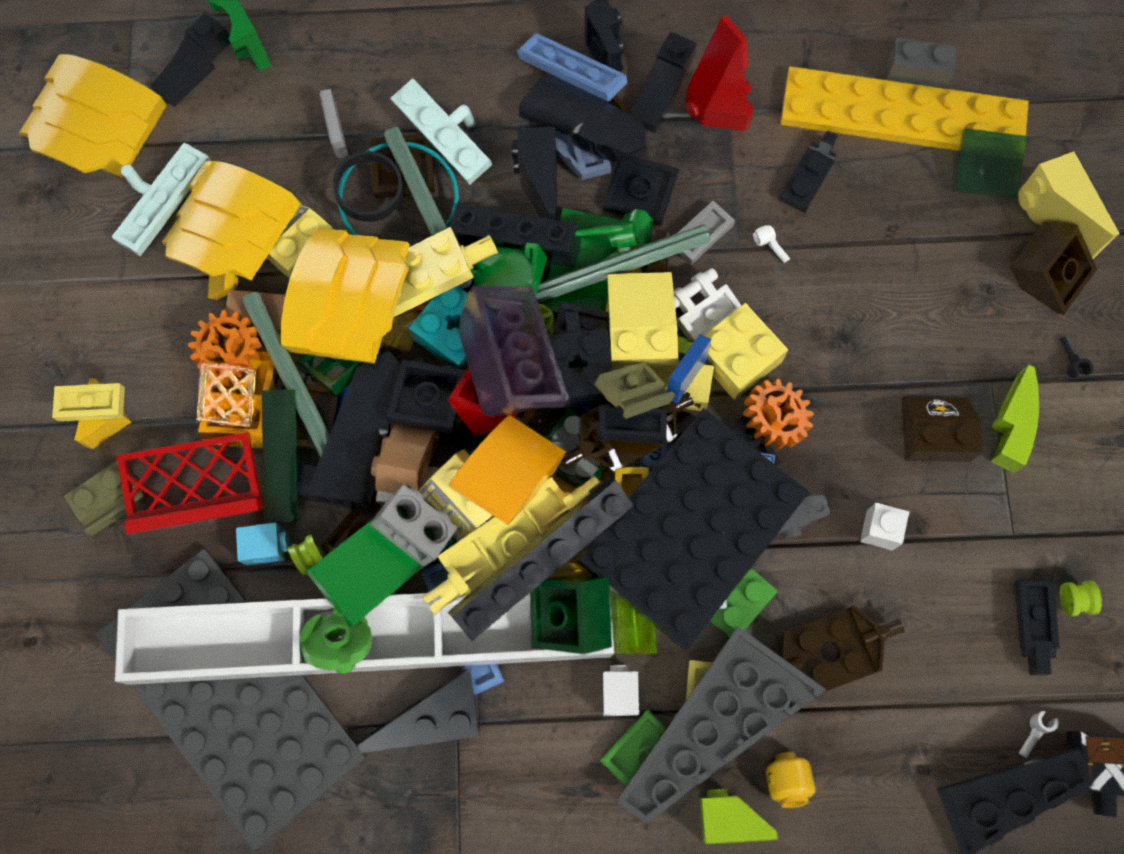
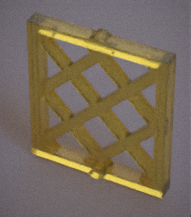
M201 362L197 420L220 423L221 425L251 427L256 368L234 366L230 363ZM211 367L222 368L224 373L216 378L209 369ZM232 371H245L247 375L238 381ZM207 374L212 382L205 387ZM227 375L235 384L228 391L220 383ZM249 379V388L247 392L246 389L242 386V384ZM215 385L223 394L216 400L207 392ZM237 388L245 396L238 404L230 395ZM206 397L211 404L204 409V399ZM225 398L233 406L227 413L218 405ZM246 402H247V415H246V414L244 413V411L240 408V407H241L243 404H245ZM215 408L221 417H208L206 413ZM237 411L244 420H230L229 416Z

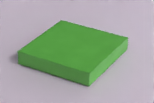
M647 709L600 761L627 786L667 728Z

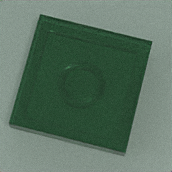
M968 128L963 129L952 191L1009 199L1017 198L1027 136Z

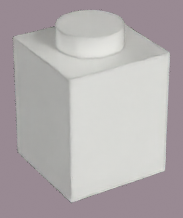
M875 503L866 512L860 542L888 550L896 549L903 544L909 511Z
M629 665L610 666V672H603V716H638V672H630Z

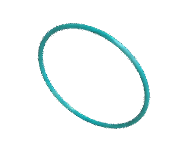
M386 142L371 147L366 151L374 152L376 150L386 148L389 146ZM406 142L407 146L418 148L434 156L446 168L451 177L454 188V204L450 217L445 224L448 228L459 201V190L455 175L447 162L439 154L423 145ZM354 166L350 167L341 179L338 190L341 199L345 181ZM338 205L341 218L352 235H359L351 227L344 211Z

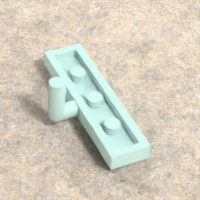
M411 79L391 97V100L469 185L492 166L490 159L458 126L460 122H463L467 129L475 127L476 122L468 106L461 105L448 116L414 79Z
M184 142L152 185L143 181L132 166H123L121 174L143 196L112 235V238L118 244L141 256L191 189L188 185L203 163L211 161L209 156Z

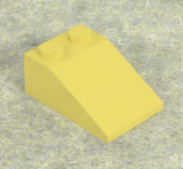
M1075 152L1039 164L1017 193L1020 206L1027 211L1030 219L1039 226L1043 222L1078 225L1093 259L1120 234Z
M672 272L607 274L612 369H621L641 362H645L650 368L676 367L678 361V337Z

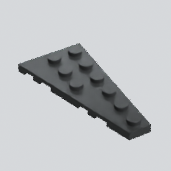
M737 627L616 802L644 824L648 823L679 800L680 797L699 783H702L711 774L741 754L826 689L740 627Z

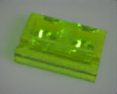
M610 590L614 654H656L655 626Z

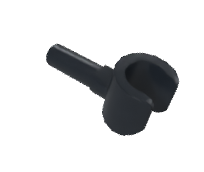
M1068 336L1061 338L1060 341L1070 361L1067 367V374L1072 378L1081 377L1078 365L1082 368L1085 375L1093 373L1094 367L1092 362L1085 358H1079Z

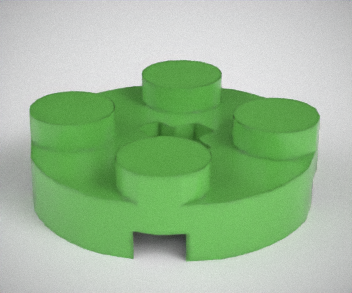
M336 609L333 610V615H327L322 618L320 613L312 617L304 625L300 633L304 661L316 668L335 670L340 674L351 672L355 668V664L363 660L372 647L371 628L368 626L367 619L363 617L354 626L349 627ZM339 636H343V639L340 640V641H337V642H331V641H330L331 639H335V640H336Z

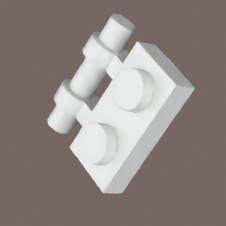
M713 268L708 269L704 273H697L685 287H678L674 290L675 309L678 307L684 313L676 320L677 325L689 342H695L699 334L704 336L741 307V304L727 284L718 290L715 289L712 282L718 278V275ZM700 292L705 299L695 306L690 298Z

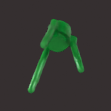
M633 220L615 225L581 227L575 231V236L577 237L609 234L612 247H618L619 250L599 261L632 250L631 247L639 245L638 232Z

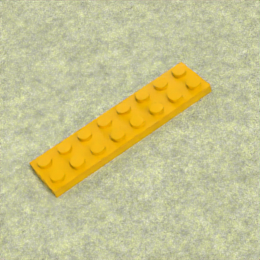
M789 66L780 125L826 132L828 130L833 133L1020 160L1025 153L1029 101Z

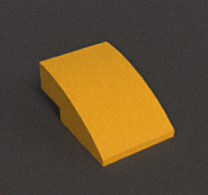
M266 347L254 349L260 358L251 359L249 363L253 368L249 370L243 367L241 369L242 377L240 378L234 372L230 373L229 381H225L220 374L216 379H212L208 375L202 396L206 404L198 429L202 440L250 432L252 448L268 449L269 444L265 441L279 373ZM242 440L230 442L228 446L243 447Z
M509 415L478 446L452 478L448 486L503 523L509 525L536 497L541 486L554 474L566 451Z

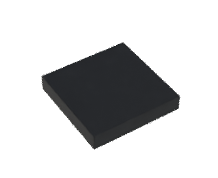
M622 154L612 178L603 210L622 216L632 210H643L654 220V225L662 226L679 169Z

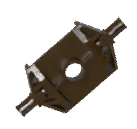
M686 392L677 404L671 401L670 404L658 407L667 408V437L665 444L597 440L599 406L580 415L579 443H577V448L565 453L561 461L564 463L565 468H568L581 460H587L605 473L613 476L617 469L668 443L673 445L677 439L676 414L682 409L693 405V398L690 397V393ZM609 401L603 403V404H607V405H613V404H612L611 402H609Z
M854 605L782 632L780 657L825 688V691L882 671L884 641L905 631L903 626L890 630V628L902 624L900 619L880 626ZM824 643H831L837 648L838 656L835 661L828 662L822 658L820 649Z

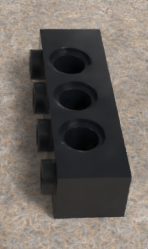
M458 203L450 225L460 246L466 247L487 235L491 236L497 247L525 249L526 243L539 244L547 256V264L570 268L575 267L582 242L581 236H575V231L579 230L577 223Z

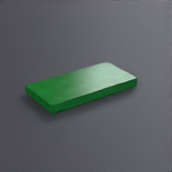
M397 506L399 516L407 519L405 509ZM371 521L306 571L349 627L358 623L423 568L421 564L370 525ZM424 527L425 536L429 540L434 541L433 532L429 528ZM452 537L449 539V541L444 546L442 551L445 548H447L452 542H454V539Z

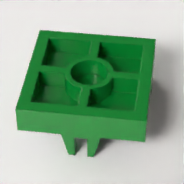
M208 0L213 10H224L228 14L232 22L229 40L234 52L246 48L236 53L237 58L251 57L259 71L272 66L239 0Z
M526 243L525 249L496 246L498 254H494L474 264L478 271L471 269L475 281L471 296L491 310L531 314L547 256L539 244Z

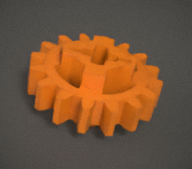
M222 310L219 318L210 313V321L208 323L201 320L198 322L201 327L200 331H191V335L196 339V342L188 343V347L194 352L190 358L198 364L197 368L201 372H208L207 374L212 379H216L220 374L225 381H229L230 373L233 372L240 378L242 377L241 369L245 367L251 370L253 367L249 361L260 358L254 350L262 347V343L257 338L259 333L248 317L243 318L237 311L230 317L226 310ZM223 338L226 339V350H227V353L224 351V350H225V346H224L225 342H224V339H223Z
M776 379L772 384L765 380L760 386L757 385L749 393L750 396L744 401L748 408L743 412V416L751 418V421L746 425L747 428L754 427L757 430L754 438L757 439L763 436L765 438V446L775 442L777 449H781L785 445L788 448H792L795 444L808 436L807 431L813 427V424L808 420L814 416V412L806 410V406L810 404V401H802L800 396L803 391L801 389L796 392L792 391L791 382L782 386L780 379Z

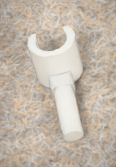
M765 225L755 230L753 238L758 246L768 243L784 264L790 260L789 256L776 241V234L772 226Z
M1046 711L1034 714L1030 718L1032 731L1019 751L1021 756L1027 758L1041 736L1056 730L1058 727L1057 718L1050 720L1046 727L1042 724L1041 719Z

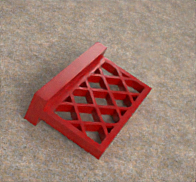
M250 432L116 455L128 519L124 521L126 534L266 509L264 496L260 494ZM242 440L244 455L238 463H235L225 456L223 452L230 442ZM222 444L219 450L212 447V445ZM201 447H205L215 454L205 469L190 460L196 450ZM189 450L186 456L179 451ZM167 453H172L182 460L172 475L158 466ZM156 456L153 462L147 457ZM219 458L234 468L225 482L209 473ZM140 459L149 466L140 480L130 475L127 460ZM245 461H246L247 470H245V469L242 467V465L245 463ZM186 464L201 473L192 488L177 479ZM154 470L169 479L159 494L145 485V482ZM238 471L249 478L251 492L239 494L228 486ZM206 477L220 486V489L212 499H206L196 492ZM131 482L136 485L134 489H132ZM173 483L188 493L179 505H174L164 498ZM142 489L155 498L148 510L136 512L134 498ZM225 490L231 494L229 496L221 497ZM192 496L199 500L188 503ZM160 502L166 506L162 508H156Z

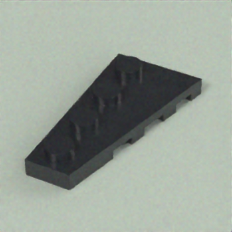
M1076 747L937 788L961 854H975L989 844L992 846L1004 839L1003 836L1020 826H1026L1034 821L1035 817L1050 808L1058 807L1094 784L1081 751Z

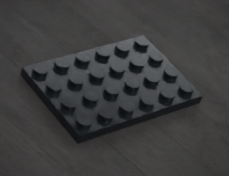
M703 408L629 497L634 506L598 535L578 558L577 562L593 576L609 577L611 591L681 649L686 651L806 498L809 491Z

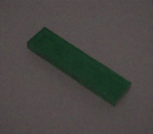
M295 390L262 391L264 521L293 522L297 521Z

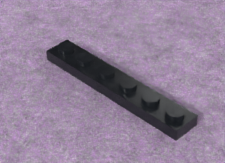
M609 477L450 609L448 613L471 641L475 640L634 505L614 478Z

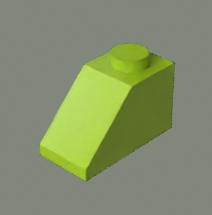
M728 789L707 790V797H699L702 841L705 844L778 839L777 831L738 796L728 795Z

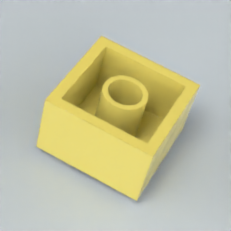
M746 303L704 335L712 339L706 363L707 365L714 366L713 377L734 400L781 364L788 352L786 346Z

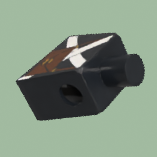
M1066 731L1068 750L1076 747L1080 749L1094 784L1085 790L1087 792H1094L1093 814L1117 818V796L1124 797V737L1087 731Z

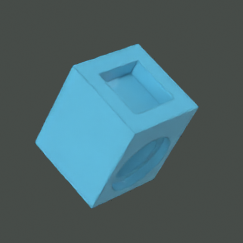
M277 523L236 528L239 562L250 566L286 561V551H288L287 547L290 546V538L288 532L284 531V528Z

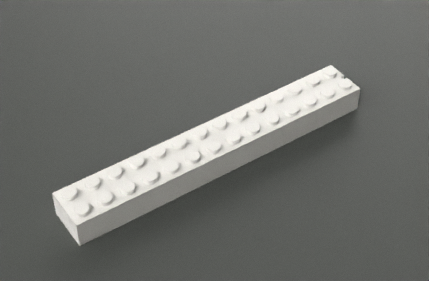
M427 593L390 595L365 616L368 626L371 628L372 647L367 656L355 664V668L351 672L610 658L614 654L612 622V647L583 655L532 648L530 593L473 641L468 638L448 613L450 609L462 600L461 596L434 615L429 606L437 602L441 597L436 598L427 605L422 598ZM328 599L119 609L115 681L132 685L337 673L335 670H323L306 663L303 659L300 640L302 628L312 617L320 613L322 618L327 615H333L335 608ZM339 636L336 640H335V639H331L330 641H331V642L340 641V640L343 639V636Z

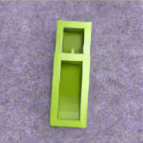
M1031 365L1026 366L1017 374L991 427L1003 435L990 462L1012 473H1016L1026 466L1038 428L1039 390L1035 367Z

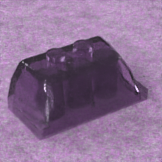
M473 286L462 309L459 335L483 415H510L536 408L564 407L569 401V397L533 288Z

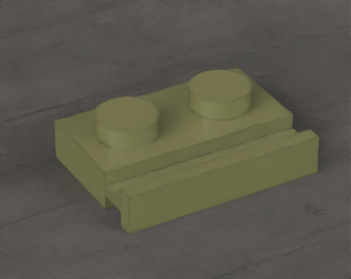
M645 362L600 374L594 384L609 402L616 408L621 407L625 411L623 413L625 418L670 404L675 396L673 391L667 392L665 390V383Z
M117 461L64 496L79 522L83 524L88 535H95L126 514ZM131 482L132 489H134L136 485ZM141 489L134 498L135 506L148 499Z

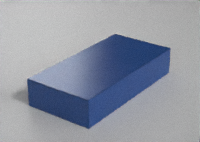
M699 334L670 376L667 392L673 391L675 393L672 402L676 404L679 402L706 362L712 339Z

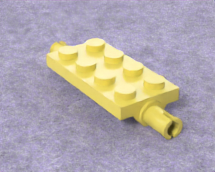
M449 227L409 247L405 259L409 270L398 297L394 317L474 278L471 269L474 268L473 265L494 254H498L491 236L487 235L464 247L459 245L453 230Z
M593 476L573 492L569 493L567 491L564 493L551 477L541 486L536 497L509 525L493 517L440 554L438 559L449 573L447 575L448 579L422 596L427 605L436 598L441 597V599L429 606L433 614L436 615L437 612L460 596L463 599L588 496L590 494L589 491L600 483L599 480Z

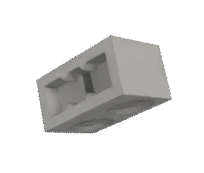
M404 484L392 493L370 523L372 527L423 567L438 557L458 528L450 522V517L445 512L434 509L424 501V497L420 492L413 488H408ZM397 506L405 509L407 519L399 516ZM424 527L429 528L433 532L434 541L429 540L425 536Z

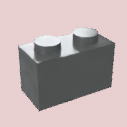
M897 37L888 56L885 80L946 89L955 73L957 46Z

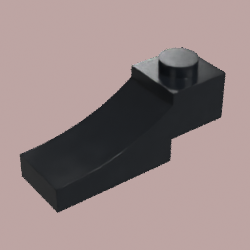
M205 11L184 30L185 37L177 52L165 69L150 84L153 91L173 107L181 102L215 69L212 61L231 43L226 28Z
M671 31L657 53L652 70L631 110L635 118L643 121L644 129L653 133L656 132L677 95L682 79L696 53V42Z

